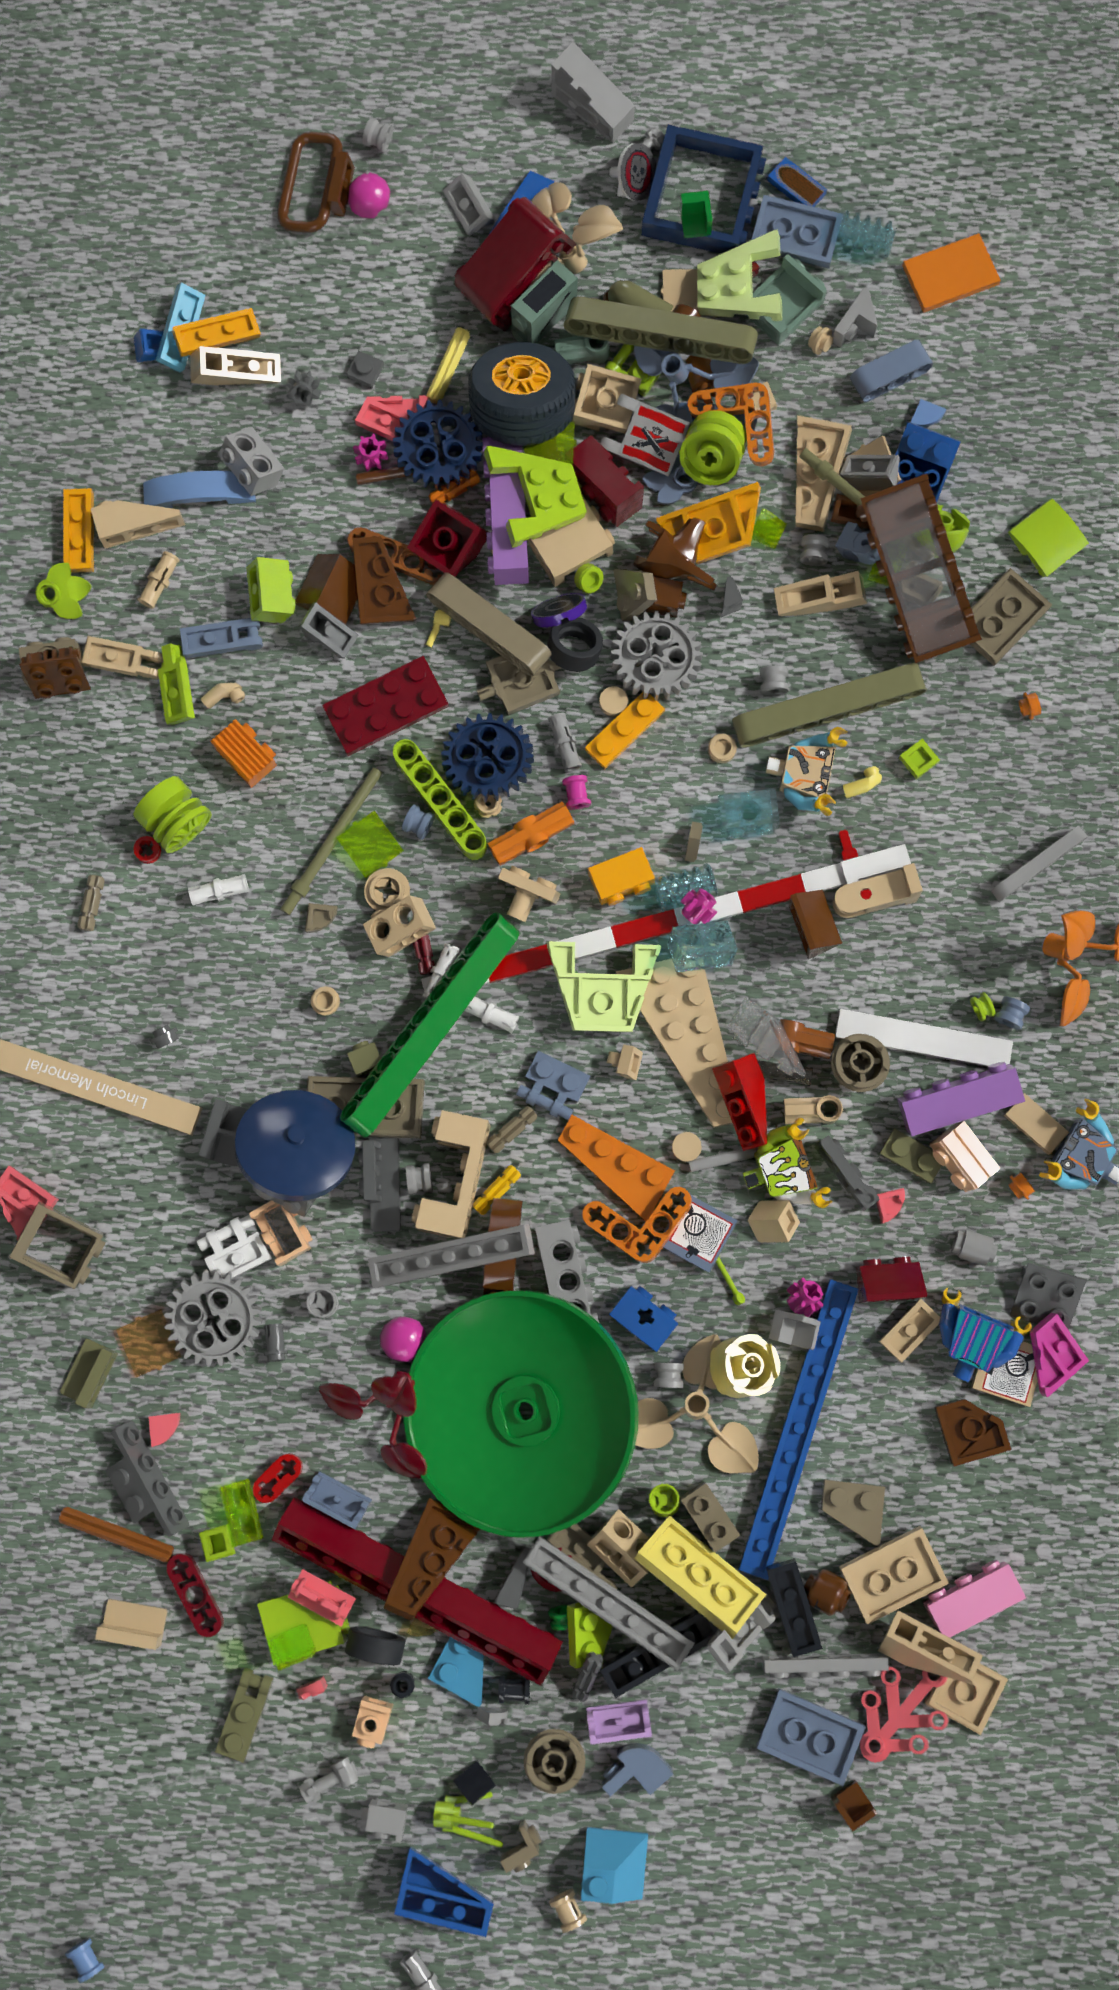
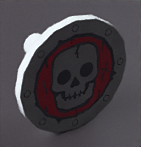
M631 143L624 149L620 156L618 167H611L609 171L612 178H618V197H627L632 201H641L649 196L656 171L654 156L650 149L642 143Z

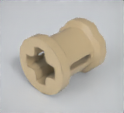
M568 1889L549 1901L550 1906L555 1908L562 1923L560 1928L563 1933L569 1932L587 1921L586 1915L581 1914L575 1901L573 1889Z

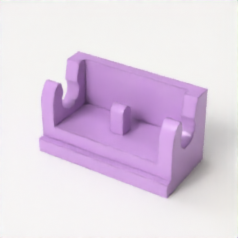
M647 1699L586 1707L590 1745L652 1737Z

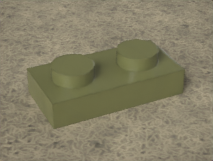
M895 1128L879 1153L882 1157L929 1184L933 1182L942 1166L933 1157V1150Z

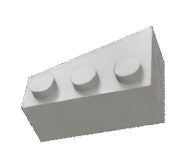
M572 41L551 64L552 96L610 142L614 143L633 123L635 106Z

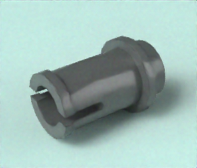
M283 1324L264 1326L267 1352H264V1356H267V1362L284 1361L285 1355L288 1354V1351L284 1348Z

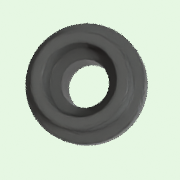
M167 1024L152 1032L154 1038L150 1039L151 1044L155 1043L157 1049L162 1048L179 1039L176 1034L178 1030L176 1027L170 1029Z

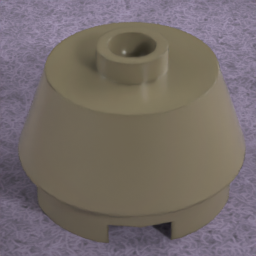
M853 1034L845 1037L836 1045L831 1057V1067L835 1078L845 1088L856 1092H866L877 1088L884 1082L889 1073L890 1058L885 1046L875 1037L867 1034Z
M560 1729L545 1730L533 1737L527 1745L523 1760L524 1770L529 1781L539 1790L551 1794L563 1793L573 1788L581 1779L585 1769V1753L580 1742L569 1732Z

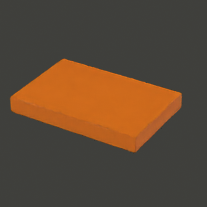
M980 233L903 261L902 265L923 313L998 286L1001 281Z

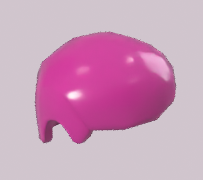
M364 173L352 181L349 188L348 204L352 212L359 217L375 218L382 209L387 208L391 191L387 182L379 175Z
M403 1316L395 1317L384 1324L380 1333V1347L390 1359L399 1362H410L415 1359L419 1348L426 1339V1331L416 1319Z

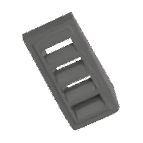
M526 1544L523 1547L495 1598V1604L513 1609L519 1607L529 1568L523 1564V1561L532 1549V1545Z

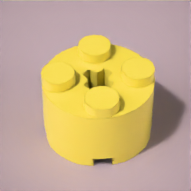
M749 1334L726 1339L710 1353V1373L719 1393L729 1397L744 1398L765 1394L773 1387L772 1384L780 1373V1360L776 1349L771 1343L768 1344L758 1335Z

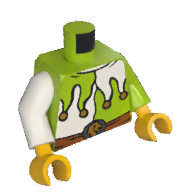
M800 1117L792 1125L788 1124L770 1130L767 1134V1144L759 1146L758 1151L754 1153L758 1168L742 1173L748 1190L764 1184L770 1197H775L777 1200H789L790 1203L797 1205L815 1204L819 1208H825L833 1202L832 1200L825 1201L822 1198V1194H828L831 1191L829 1187H822L817 1192L813 1190L818 1188L801 1141L810 1130L801 1131L797 1127L804 1122V1119Z

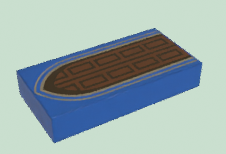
M786 157L767 178L769 183L793 202L815 207L827 192L825 187Z

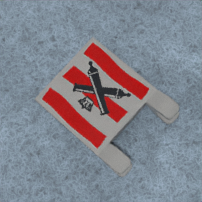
M620 394L617 404L634 411L633 417L622 444L607 437H603L600 444L612 453L669 476L691 423L627 395Z

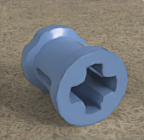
M90 1938L80 1942L65 1953L67 1959L71 1958L79 1974L77 1978L79 1983L91 1978L104 1968L103 1963L98 1962L90 1946L92 1944Z

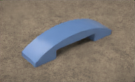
M232 471L185 472L157 477L143 482L145 505L173 508V504L227 500L228 504L256 502V495L251 496L244 486L239 483Z

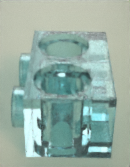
M710 921L706 924H684L672 927L667 944L676 972L732 966L738 949L728 921Z

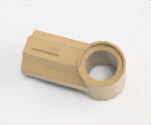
M831 1095L814 1098L784 1099L785 1125L793 1124L800 1117L804 1119L802 1124H832L840 1118L843 1111L841 1101ZM827 1102L834 1104L837 1109L836 1115L834 1117L824 1116L821 1113V1105Z

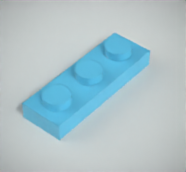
M182 282L176 286L156 357L157 362L179 373L185 370L189 355L180 356L172 328L199 321L206 296Z

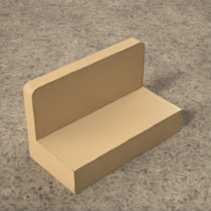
M110 1599L107 1601L103 1624L97 1627L95 1639L156 1650L162 1643L167 1609Z

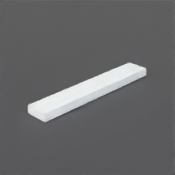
M844 1009L839 1010L834 1038L842 1040L853 1034H867L878 1039L888 1049L984 1067L998 1062H1005L1006 1065L1010 1064L1013 1041Z

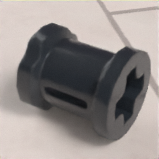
M499 1676V1704H504L505 1701H522L525 1705H530V1680L525 1677L524 1679H505L504 1676Z

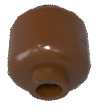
M822 1569L816 1576L810 1574L804 1586L805 1591L808 1592L807 1599L809 1605L828 1616H833L836 1612L841 1614L851 1595V1591L848 1590L847 1581L827 1569Z

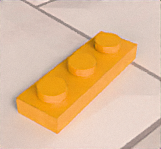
M252 308L172 328L181 357L191 355L199 346L220 348L260 338L261 334Z
M91 488L63 489V563L70 564L71 573L94 572V519L90 509L94 507V492Z
M642 692L585 747V751L606 769L665 712V708L658 701H655L651 694L646 699H643Z

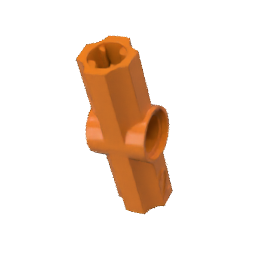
M560 802L537 816L530 815L520 820L513 826L512 830L487 844L495 860L501 866L526 851L530 853L544 846L549 841V838L574 825V820L566 805Z

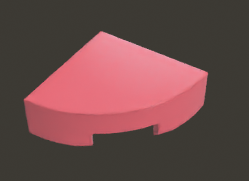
M904 1188L877 1194L880 1199L876 1204L881 1224L892 1220L900 1212L905 1200Z
M180 1413L149 1417L151 1447L161 1445L172 1437L179 1425Z
M324 1676L296 1688L299 1699L305 1700L309 1696L314 1697L323 1693L328 1685Z

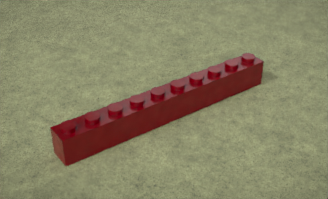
M296 1497L293 1498L281 1517L272 1537V1541L385 1602L405 1557L394 1551L390 1546L375 1541L364 1532L349 1527ZM444 1577L414 1617L540 1686L550 1672L563 1641L555 1638L551 1633L540 1630L529 1624L525 1619L516 1617L500 1608L499 1605L477 1596L470 1589L463 1588Z

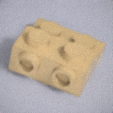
M588 364L585 374L580 373L576 389L580 390L578 399H575V412L572 424L597 431L602 427L626 434L633 411L618 405L617 400L620 394L636 399L641 378Z

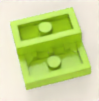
M1053 498L1047 500L1008 531L1009 536L1021 554L1028 555L1042 577L1050 575L1089 544L1075 522Z

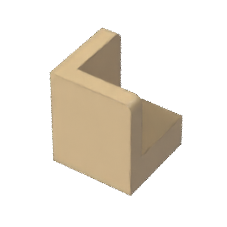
M789 1200L759 1201L748 1219L757 1241L761 1243L789 1242L800 1224Z

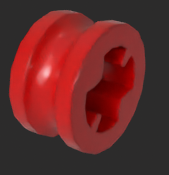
M143 836L134 843V854L142 863L151 864L159 859L161 847L154 838ZM150 843L153 844L151 848L153 854L148 856L145 853V856H141L144 852L141 847L145 844L150 846Z

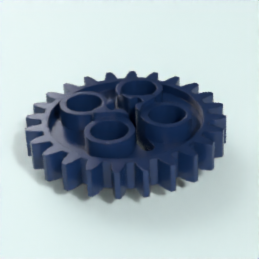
M441 399L438 400L437 406H433L431 401L427 400V408L424 409L420 404H416L417 412L414 413L408 409V420L400 418L401 427H395L394 429L395 436L397 437L393 438V446L396 447L393 450L394 457L399 458L397 460L398 467L405 466V476L413 473V483L423 479L424 488L430 482H434V488L437 490L439 484L443 482L445 487L449 489L451 480L460 485V476L462 475L464 478L469 479L470 472L468 469L476 471L477 463L475 461L482 460V453L480 451H483V442H481L483 433L477 431L479 428L474 422H471L470 413L463 416L462 405L456 410L453 409V401H450L447 407H443ZM433 422L437 426L445 466L440 465L437 445L434 442V432L431 426ZM446 426H452L455 428V430L451 432H446L443 430V428ZM424 431L428 435L425 437H418L415 434L417 432ZM453 451L461 453L457 458L450 457L448 454ZM425 457H431L434 459L430 463H424L421 461Z
M492 713L488 714L486 720H483L481 715L477 714L476 722H472L467 717V726L464 727L457 723L458 733L449 731L450 741L443 742L446 751L441 752L442 760H444L442 767L443 771H447L445 773L447 781L453 780V789L461 787L462 796H465L470 791L474 801L479 794L483 796L484 802H487L489 795H493L494 799L499 801V793L502 792L506 797H510L509 789L512 788L519 791L518 781L527 783V775L525 773H532V765L530 764L534 763V755L531 754L533 752V744L529 743V734H523L522 725L514 728V719L504 723L502 714L497 720H493ZM487 736L495 738L489 742L483 740ZM471 741H475L479 745V747H477ZM465 754L474 755L470 759L462 758V756H464ZM506 755H511L514 757L513 759L507 761L502 759ZM497 768H499L501 771H503V772H505V773H504V774H501V773L497 770ZM484 773L493 774L489 778L480 777Z

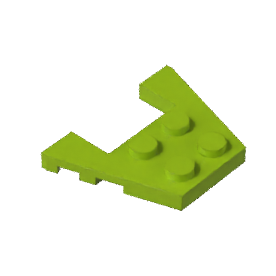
M486 446L484 455L490 474L518 473L531 517L508 519L506 529L512 547H518L522 545L523 541L531 538L534 540L549 530L560 529L585 517L587 510L572 464L494 446Z

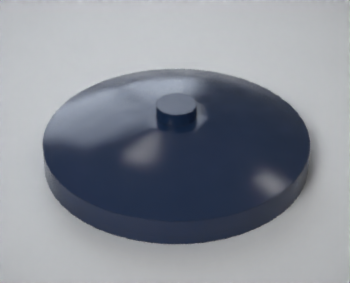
M280 1091L258 1100L241 1118L235 1137L236 1160L245 1178L262 1193L285 1201L311 1200L329 1193L347 1176L355 1153L354 1131L340 1120L342 1110L327 1098L308 1091Z

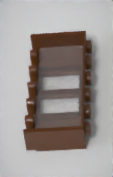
M927 474L860 498L862 504L857 506L862 523L868 521L871 532L866 534L871 550L877 548L880 560L875 561L880 577L886 576L890 586L884 588L889 604L896 603L899 614L894 615L898 631L905 630L908 641L903 643L908 659L914 657L915 663L982 640Z

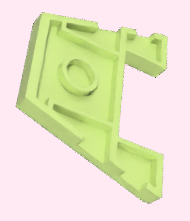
M778 229L697 265V303L700 315L734 317V314L748 315L749 319H759L760 316L771 317L772 321L782 320L780 293L753 298L752 262L780 256Z
M547 942V948L572 1030L633 1032L644 1000V993L654 971V964L661 951V945H633L632 975L575 973V942Z

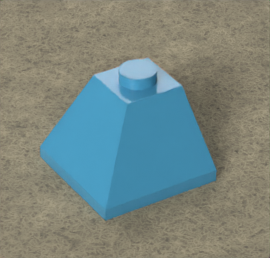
M587 1827L581 1901L614 1904L643 1899L648 1833Z

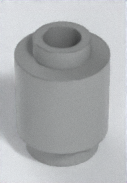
M967 1229L965 1232L958 1230L953 1241L951 1253L958 1254L957 1257L986 1266L988 1261L993 1263L998 1245L994 1244V1238Z

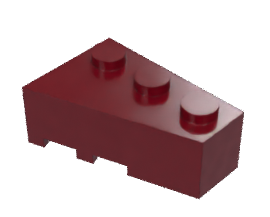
M590 435L565 454V462L572 464L577 481L582 486L581 491L586 499L590 502L594 500L600 507L598 511L607 523L611 521L615 527H618L642 509L644 486L639 481L633 484L626 477L629 474L628 470L624 466L618 469L611 460L613 458L612 455Z

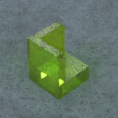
M306 1624L271 1637L267 1641L278 1671L311 1658L317 1653Z

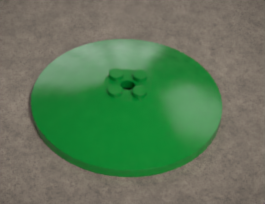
M513 1290L487 1294L461 1305L448 1314L434 1327L419 1348L409 1372L411 1379L415 1381L414 1391L417 1406L412 1416L404 1417L407 1444L416 1448L426 1461L427 1474L420 1476L427 1487L457 1517L476 1528L501 1536L517 1538L544 1536L562 1531L582 1521L604 1504L616 1490L626 1473L635 1449L639 1418L638 1399L634 1380L623 1353L605 1328L587 1312L565 1299L537 1291ZM523 1402H528L533 1407L534 1412L530 1419L524 1418L521 1415L520 1407Z

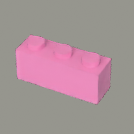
M998 1560L991 1561L982 1566V1573L972 1577L971 1573L966 1574L955 1580L956 1586L947 1591L942 1587L929 1593V1600L923 1602L937 1631L950 1638L1026 1599L1010 1565L1004 1561L1001 1563Z

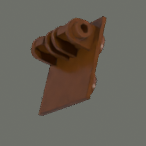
M73 646L59 649V657L57 650L52 649L51 659L47 650L43 651V653H27L26 657L21 658L22 663L19 666L35 699L51 698L68 693L77 694L81 691L91 690L79 661L81 659L79 648L74 649Z

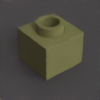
M368 1041L354 1045L352 1047L353 1051L347 1053L357 1077L370 1074L382 1058L374 1042L369 1044Z

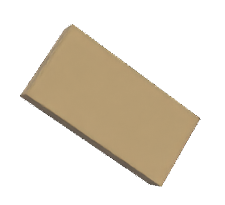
M1024 1093L1026 1102L1011 1106L1003 1116L1049 1155L1069 1132Z

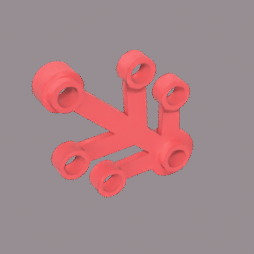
M888 1667L889 1671L892 1670L896 1673V1680L892 1683L886 1680V1673L888 1671H882L881 1679L886 1684L889 1720L880 1729L878 1707L881 1704V1697L876 1691L869 1690L863 1693L861 1702L866 1708L868 1732L860 1740L862 1755L871 1762H881L889 1756L890 1752L912 1751L915 1754L925 1753L928 1750L929 1743L923 1735H914L910 1739L890 1738L899 1728L932 1727L935 1730H943L947 1727L949 1720L943 1711H933L931 1714L924 1715L910 1714L933 1687L943 1686L947 1682L948 1677L940 1675L938 1680L933 1681L929 1677V1672L922 1671L923 1679L900 1705L898 1683L901 1680V1674L899 1670L894 1667ZM869 1694H873L877 1699L876 1704L872 1707L866 1702ZM936 1714H940L944 1718V1724L941 1727H937L933 1723V1718ZM916 1738H920L924 1742V1748L921 1751L916 1750L913 1746ZM872 1740H877L880 1743V1750L878 1752H873L870 1749V1742Z

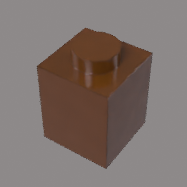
M653 576L657 601L644 612L655 613V611H658L659 615L664 616L669 612L670 617L677 618L678 610H684L687 593L682 592L683 582Z

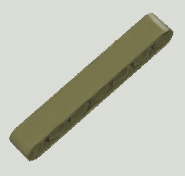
M580 296L573 297L570 300L563 324L567 332L577 336L737 364L751 362L758 338V332L753 327L744 324Z
M911 663L740 714L732 719V723L740 747L747 748L918 697L924 694L927 688L918 663Z

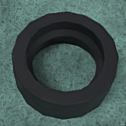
M568 617L561 619L562 624L552 627L547 641V647L552 653L550 659L557 666L567 671L580 672L590 669L596 664L603 647V637L600 630L592 622L584 618L578 617L572 621H569ZM567 636L577 637L588 644L591 650L587 652L571 651L561 644L559 639Z
M355 1626L349 1629L344 1653L362 1661L396 1666L401 1664L406 1639L391 1632Z

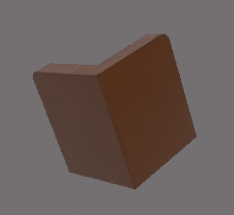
M856 1780L830 1797L852 1832L878 1814Z

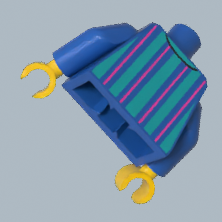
M948 1288L944 1290L942 1295V1303L944 1305L941 1310L939 1327L942 1344L948 1348V1355L958 1360L953 1372L955 1377L970 1382L975 1368L989 1372L992 1367L999 1368L1016 1356L1024 1339L1023 1336L1032 1329L1031 1323H1028L1024 1330L1018 1326V1321L1021 1318L1019 1316L1010 1325L962 1304L958 1305L961 1298L959 1290L956 1299L948 1298Z

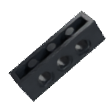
M697 1610L669 1625L694 1643L686 1657L707 1646L711 1637L719 1629ZM637 1643L602 1663L600 1671L612 1694L617 1698L671 1666Z

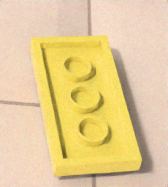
M671 1516L663 1522L634 1558L721 1631L725 1630L731 1639L735 1637L766 1596L762 1590Z

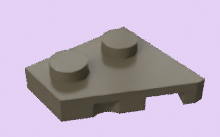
M614 569L618 595L617 607L621 613L622 621H632L633 616L638 617L657 601L653 573Z
M824 1479L821 1510L873 1545L880 1546L885 1487Z

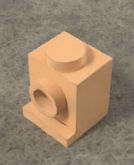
M364 1695L352 1733L353 1737L358 1738L357 1744L368 1748H375L376 1743L382 1745L393 1708L392 1703ZM367 1720L375 1721L376 1729L368 1730L365 1722Z

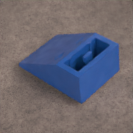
M908 422L895 454L899 456L898 473L901 481L897 484L927 474L937 502L961 441Z

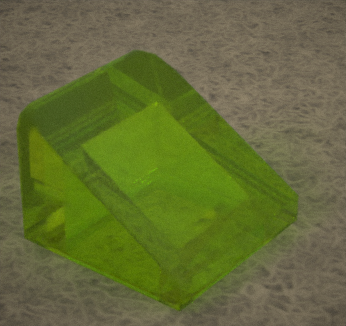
M762 508L754 525L752 540L776 549L787 524L769 510Z

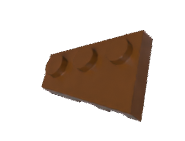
M381 536L353 538L360 625L416 621L415 614L411 609Z

